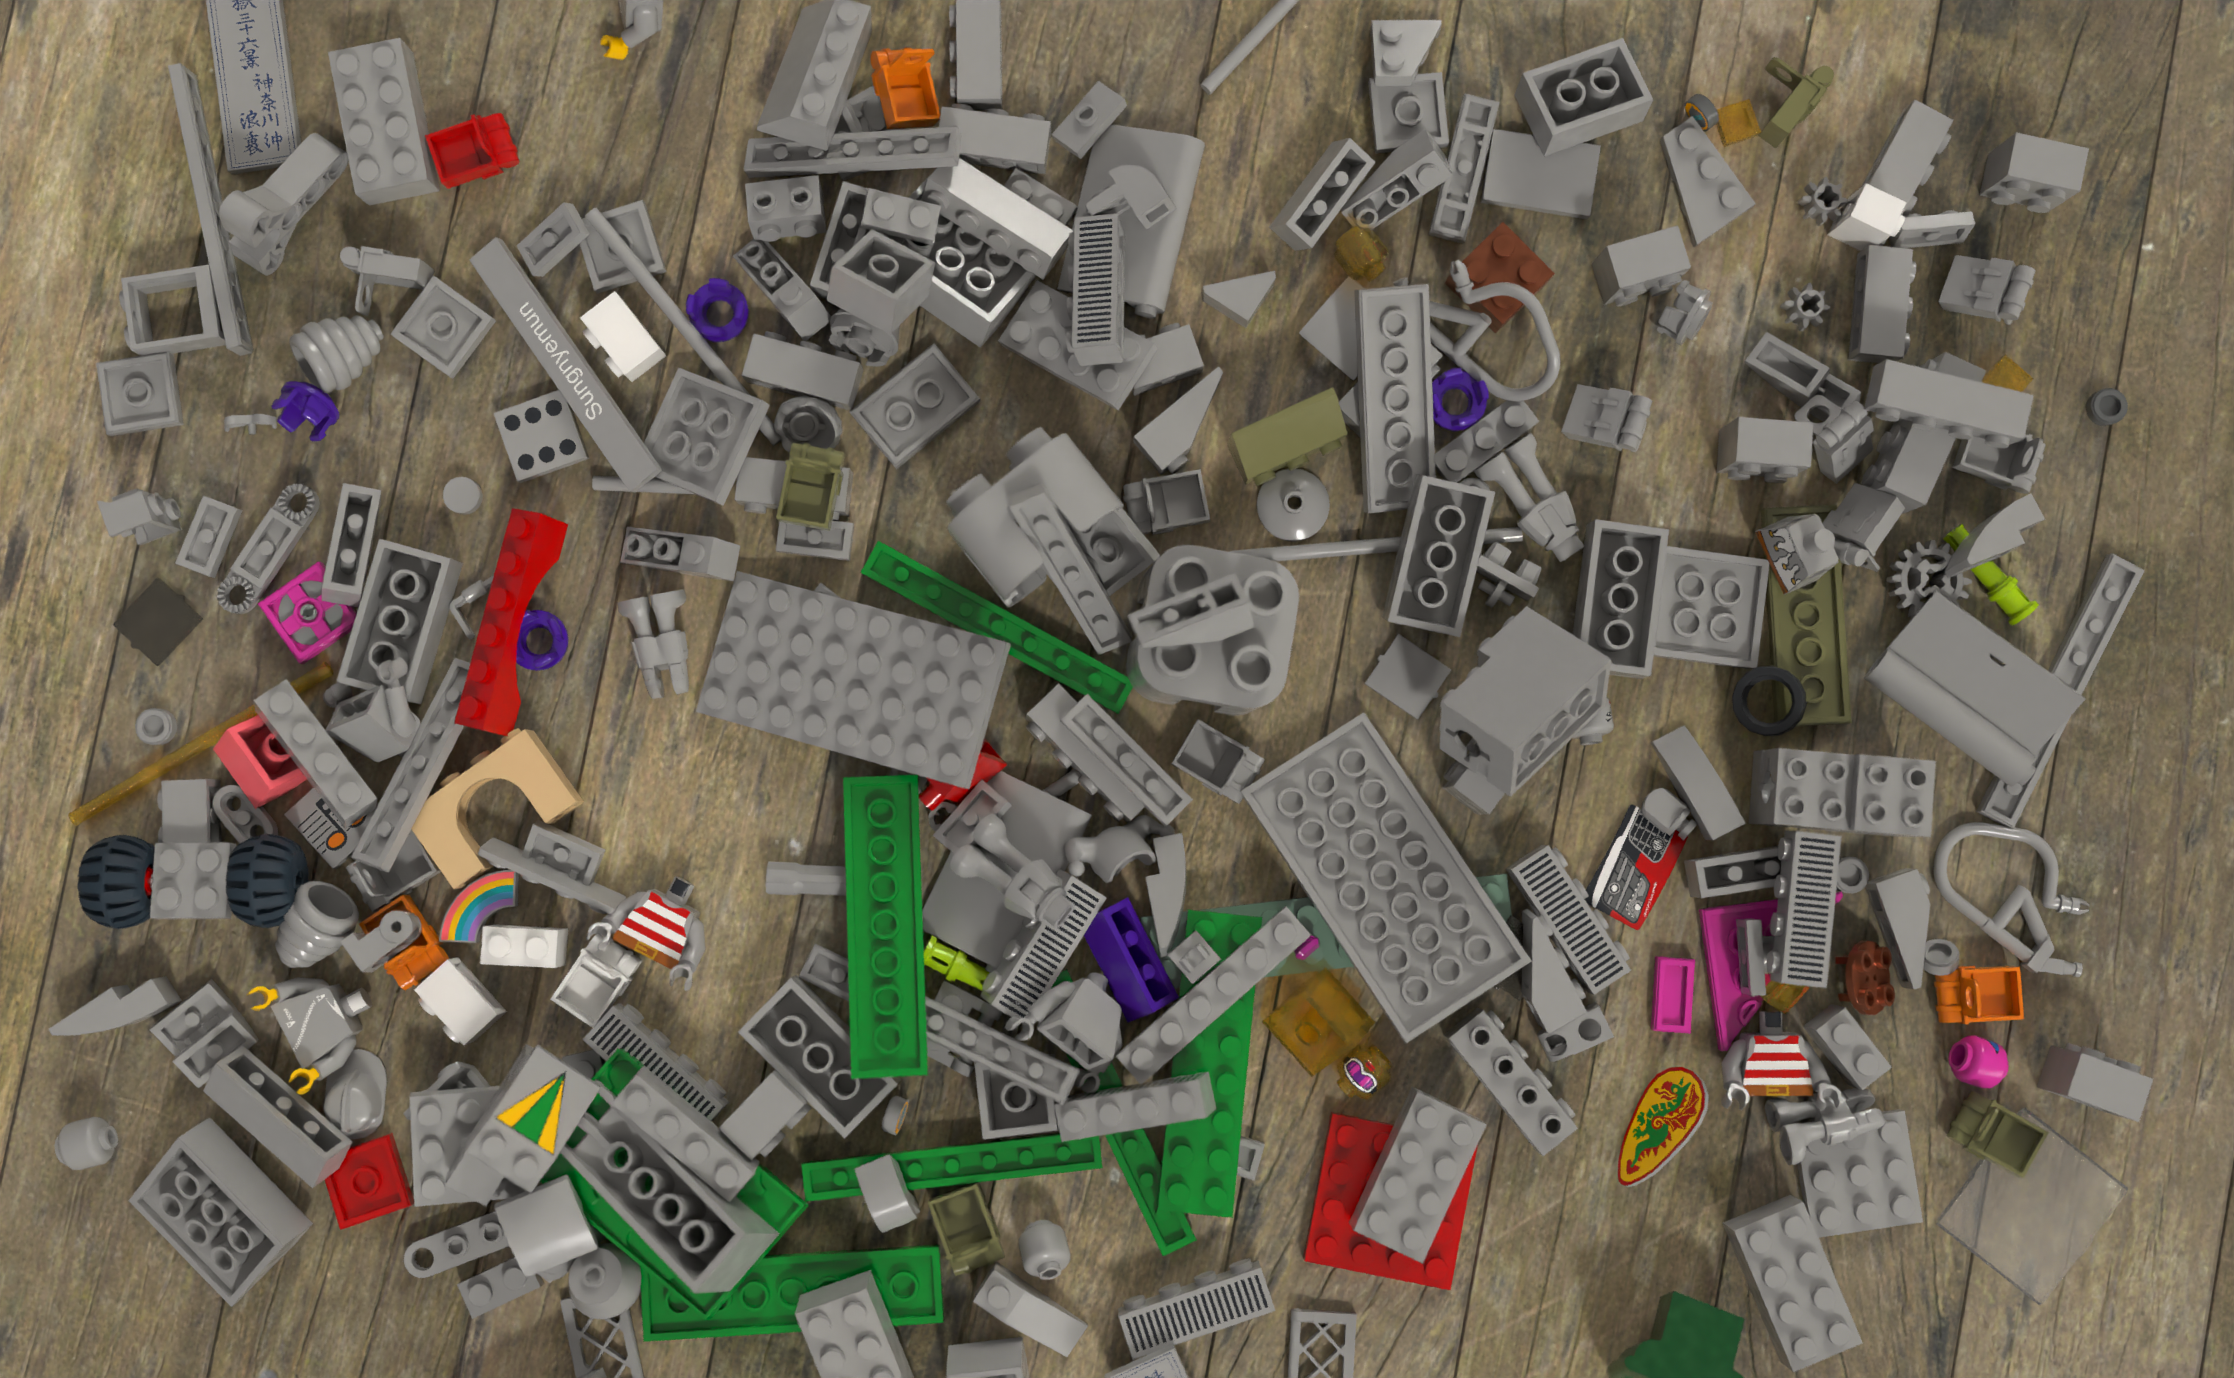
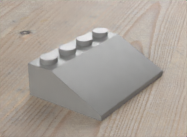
M929 176L908 198L921 201ZM939 214L935 240L932 245L878 232L935 262L929 296L920 306L980 348L1001 325L1036 277L1032 272L1025 270L1021 265L1001 252H997L990 245L971 233L964 231L960 226Z
M210 1117L177 1138L129 1199V1202L231 1307L299 1241L313 1224Z

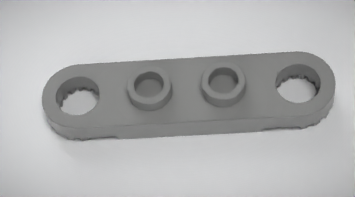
M293 484L281 491L282 494L279 495L274 506L269 509L230 568L231 571L217 590L219 605L224 610L236 614H245L256 606L319 510V497L312 488L302 484ZM298 493H303L308 498L307 508L301 511V513H295L290 505L291 499ZM242 585L247 591L246 601L244 600L243 604L234 605L230 601V591L235 586Z
M492 1211L412 1243L404 1254V1265L411 1275L418 1278H427L510 1245L496 1211ZM419 1248H426L432 1252L434 1261L430 1268L417 1265L415 1254Z

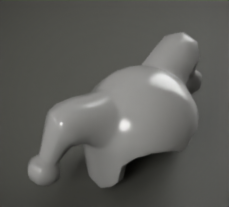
M1141 815L1124 826L1107 828L1096 837H1073L1065 843L1064 847L1065 856L1069 862V873L1076 877L1081 876L1084 872V864L1080 861L1088 862L1091 864L1094 873L1108 883L1112 881L1113 876H1117L1129 862L1135 859H1139L1145 865L1155 863V854L1144 841L1145 837L1150 834H1158L1161 837L1173 835L1175 830L1171 825L1165 827L1151 817Z

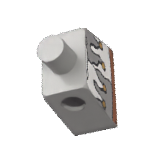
M1816 514L1786 517L1755 531L1784 595L1817 581L1838 563V556L1833 548L1835 537L1830 530L1824 528L1820 517Z

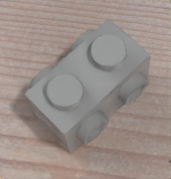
M818 175L745 184L748 224L754 241L763 240L771 242L783 237H812L818 233H827L824 195Z

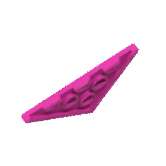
M1836 891L1835 904L1839 903L1843 898L1842 891ZM1778 899L1699 909L1717 1045L1720 1051H1727L1731 1042L1743 1026L1745 1027L1763 1004L1761 1002L1774 985L1778 984V982L1770 980L1771 974H1765L1766 995L1749 996L1741 993L1736 919H1759L1762 925V936H1774L1770 931V923L1773 913H1777Z

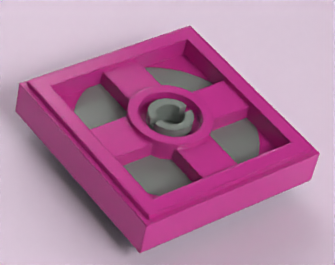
M320 561L258 603L299 664H305L351 632L357 614L353 606L322 601V583L326 566Z

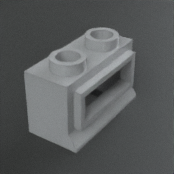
M136 488L112 497L113 501L110 503L97 501L110 537L121 534L125 538L134 534L137 544L143 545L182 530L178 520L181 518L178 504L173 498L164 499L157 492L149 493Z

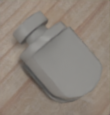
M1659 788L1653 790L1642 802L1641 812L1643 816L1661 832L1667 833L1669 836L1677 830L1679 831L1678 836L1684 840L1698 824L1693 819L1690 821L1686 819L1691 812L1687 808L1688 806L1667 789Z

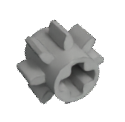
M1824 177L1819 182L1818 187L1812 182L1804 187L1805 192L1809 196H1803L1797 202V204L1804 206L1805 214L1803 219L1805 220L1809 217L1815 219L1818 226L1826 222L1827 216L1833 221L1841 216V212L1837 208L1842 207L1848 202V199L1842 197L1840 191L1843 185L1831 184L1828 178Z
M1808 283L1803 287L1802 292L1795 287L1787 292L1791 301H1785L1780 305L1781 309L1786 310L1788 317L1785 320L1786 324L1790 322L1798 324L1799 331H1803L1807 328L1809 322L1814 327L1823 323L1819 314L1830 310V306L1824 304L1823 296L1826 293L1825 290L1821 292L1812 290V284ZM1805 302L1810 307L1806 312H1804L1800 307Z

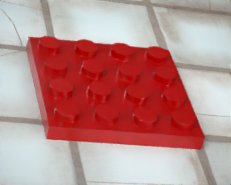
M1331 1112L1303 1260L1305 1262L1451 1291L1477 1147L1422 1264L1354 1231L1349 1224L1394 1124Z

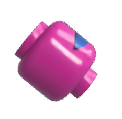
M1966 1036L1956 1042L1949 1052V1065L1954 1076L1961 1082L1979 1088H1992L1998 1085L2008 1073L2007 1054L2003 1046L1994 1041L1979 1036Z

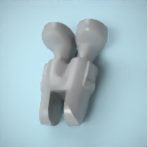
M685 590L650 595L651 605L660 632L658 636L652 633L649 617L651 608L648 597L617 602L618 612L622 616L629 618L636 631L637 638L633 639L634 641L631 642L635 661L638 668H641L645 686L651 699L664 697L661 671L668 669L675 693L679 695L688 692L689 677L686 659H688L689 650L687 648L685 631L681 632V630L675 629L674 621L676 609L686 602Z
M1857 1088L1844 1090L1841 1092L1842 1099L1838 1108L1835 1107L1834 1101L1830 1097H1823L1826 1101L1825 1110H1819L1816 1107L1815 1100L1818 1093L1809 1096L1808 1102H1789L1782 1098L1767 1100L1765 1103L1767 1121L1773 1132H1780V1148L1788 1165L1799 1164L1805 1157L1806 1146L1815 1140L1820 1139L1827 1146L1844 1141L1848 1142L1856 1138L1857 1135L1882 1127L1885 1124L1882 1111L1875 1108L1865 1110L1875 1102L1872 1092L1869 1089L1860 1090ZM1807 1118H1811V1120L1813 1121L1811 1123L1803 1124L1795 1123L1796 1121Z

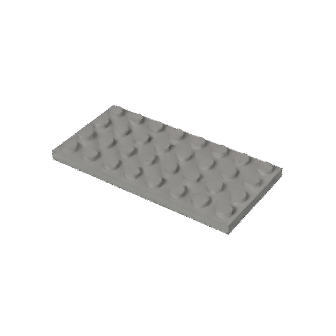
M737 571L696 712L970 789L1011 644Z
M1364 712L1240 791L1253 814L1405 1044L1531 962L1525 950Z

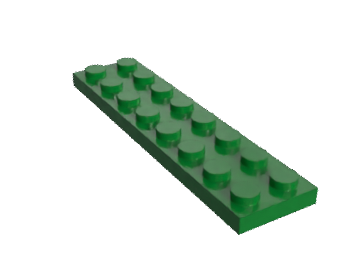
M918 775L843 777L851 1079L928 1076Z
M1188 909L1185 939L1196 930L1221 960L1193 984L1181 971L1179 999L1258 931L1262 926V917ZM1256 984L1172 1058L1171 1078L1209 1071L1216 1109L1207 1118L1166 1124L1158 1210L1233 1218Z
M940 1244L766 1255L710 1320L702 1318L640 1266L643 1342L802 1332L795 1316L801 1294L869 1270L872 1272L893 1326L944 1322Z

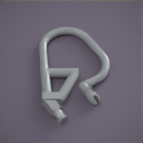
M1459 259L1451 262L1450 274L1456 284V292H1460L1464 303L1472 304L1494 296L1504 295L1521 301L1529 309L1546 351L1547 368L1543 377L1531 386L1509 388L1501 385L1466 354L1492 323L1491 318L1484 313L1429 301L1430 317L1469 325V327L1457 342L1454 343L1430 322L1431 343L1476 381L1484 380L1488 391L1496 397L1508 401H1524L1546 392L1558 376L1560 352L1546 313L1539 300L1527 289L1507 282L1493 283L1473 290L1474 283L1470 281L1466 265ZM1407 277L1393 282L1394 286H1404L1409 283Z
M1983 822L1962 824L1947 833L1937 847L1933 866L1935 883L1944 899L1978 925L1986 934L2022 961L2020 965L2029 972L2038 973L2039 971L2080 977L2083 970L2082 963H2071L2065 960L2049 958L2054 952V946L2028 889L2018 885L1991 919L1961 897L1952 888L1947 876L1949 854L1954 845L1967 836L1983 835L2022 841L2036 849L2044 863L2045 876L2042 905L2045 908L2055 909L2057 913L2067 912L2081 915L2088 912L2089 909L2080 910V904L2089 906L2081 898L2065 897L2061 894L2056 897L2059 869L2056 856L2050 845L2032 831ZM2019 908L2035 941L2032 949L2028 948L2004 929Z

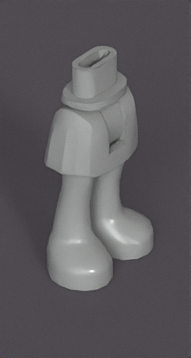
M1529 433L1506 448L1504 452L1499 453L1475 469L1474 473L1481 481H1496L1503 488L1521 517L1517 525L1541 547H1544L1546 551L1552 550L1559 562H1562L1582 549L1584 545L1576 534L1579 528L1575 526L1577 525L1576 517L1566 491L1557 493L1548 481L1535 455L1536 439L1532 433ZM1509 459L1521 469L1541 501L1536 504L1534 503L1514 472Z
M994 814L984 817L974 829V841L1005 862L1017 872V875L1011 878L993 863L984 852L972 844L962 846L951 859L950 869L962 878L980 877L989 882L1005 896V907L1030 919L1039 920L1041 923L1047 921L1055 928L1061 927L1073 912L1075 904L1066 898L1067 893L1062 889L1061 883L1043 859L1031 861L1019 852L1008 840L1006 826L999 817Z

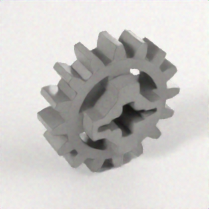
M1935 540L1925 542L1924 547L1920 542L1910 545L1911 551L1905 549L1898 553L1902 562L1895 561L1890 563L1889 567L1896 571V575L1887 577L1886 581L1894 583L1896 589L1890 591L1889 596L1899 595L1901 600L1896 607L1898 609L1910 607L1908 616L1911 618L1925 604L1919 600L1924 597L1930 598L1936 590L1957 605L1959 603L1956 600L1967 599L1969 596L1962 588L1964 585L1972 584L1971 579L1963 578V572L1947 578L1944 572L1952 557L1948 553L1950 550V544L1948 543L1942 544L1937 548ZM1920 557H1932L1939 561L1935 564H1930L1927 559L1922 560ZM1936 572L1929 582L1931 587L1922 589L1929 579L1928 574Z

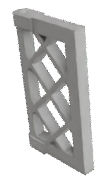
M571 1297L560 1300L576 1378L596 1370L594 1367L604 1352L623 1363L614 1378H619L626 1366L631 1369L632 1378H644L630 1309L619 1314V1321L613 1317L604 1319L615 1326L604 1344L586 1332L594 1318H589L584 1328H580L575 1312L576 1307ZM618 1330H621L624 1335L628 1354L627 1358L608 1346ZM582 1337L601 1349L591 1366L586 1364Z
M1291 1309L1288 1378H1298L1299 1355L1303 1352L1316 1366L1306 1378H1314L1320 1372L1326 1378H1331L1324 1368L1340 1354L1343 1356L1342 1378H1353L1356 1312ZM1301 1322L1314 1323L1319 1330L1302 1345L1300 1342ZM1333 1324H1344V1343L1340 1346L1326 1332ZM1323 1334L1336 1350L1319 1364L1307 1348Z

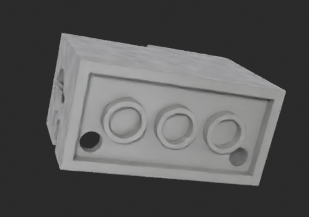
M1527 606L1516 616L1509 617L1503 624L1502 629L1492 638L1488 637L1481 643L1477 651L1478 667L1473 668L1465 681L1455 690H1449L1440 703V749L1473 772H1479L1487 777L1489 783L1510 797L1606 706L1611 658ZM1467 732L1476 740L1480 750L1483 752L1481 754L1473 752L1468 757L1467 747H1465L1459 737Z
M1783 748L1754 751L1748 824L1893 837H1931L1936 761Z

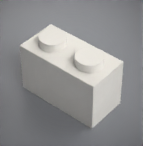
M1866 183L1848 198L1846 204L1840 207L1841 216L1833 222L1828 236L1860 251L1868 245L1883 246L1889 236L1895 237L1901 229L1905 220V216H1902L1901 213L1906 202Z
M616 291L580 317L587 326L582 331L595 349L600 346L605 349L609 355L605 362L618 378L624 374L633 382L667 356Z
M514 925L483 926L480 964L545 968L565 966L568 928Z
M458 957L447 959L414 989L420 996L418 1002L421 1007L432 1016L436 1014L445 1024L443 1030L447 1036L454 1042H461L463 1045L477 1040L507 1012Z

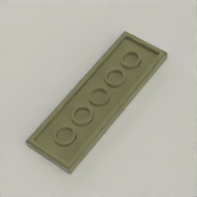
M1837 505L1761 509L1762 528L1786 517L1810 514L1818 515L1823 523L1831 510L1836 511ZM1763 550L1764 559H1767L1766 554ZM1838 560V563L1817 581L1785 595L1769 564L1766 600L1771 666L1789 671L1800 680L1806 692L1807 707L1802 720L1796 726L1852 723L1841 561ZM1772 679L1775 723L1789 713L1792 698L1788 688L1783 683Z

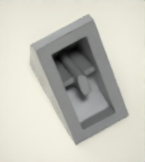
M1275 271L1205 285L1202 288V300L1239 325L1247 328L1274 286L1276 280Z

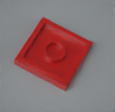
M393 1133L350 1147L339 1169L324 1179L340 1230L414 1205V1198Z

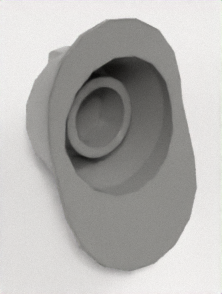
M362 1049L353 1050L345 1065L327 1076L324 1103L325 1117L349 1139L365 1138L374 1133L382 1123L385 1111L387 1077L386 1069L380 1058L370 1051Z

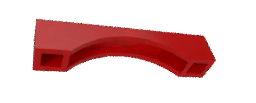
M512 508L454 724L507 737L508 733L514 730L521 704L516 675L517 643L521 623L536 587L548 570L560 558L568 528L567 523L542 513Z

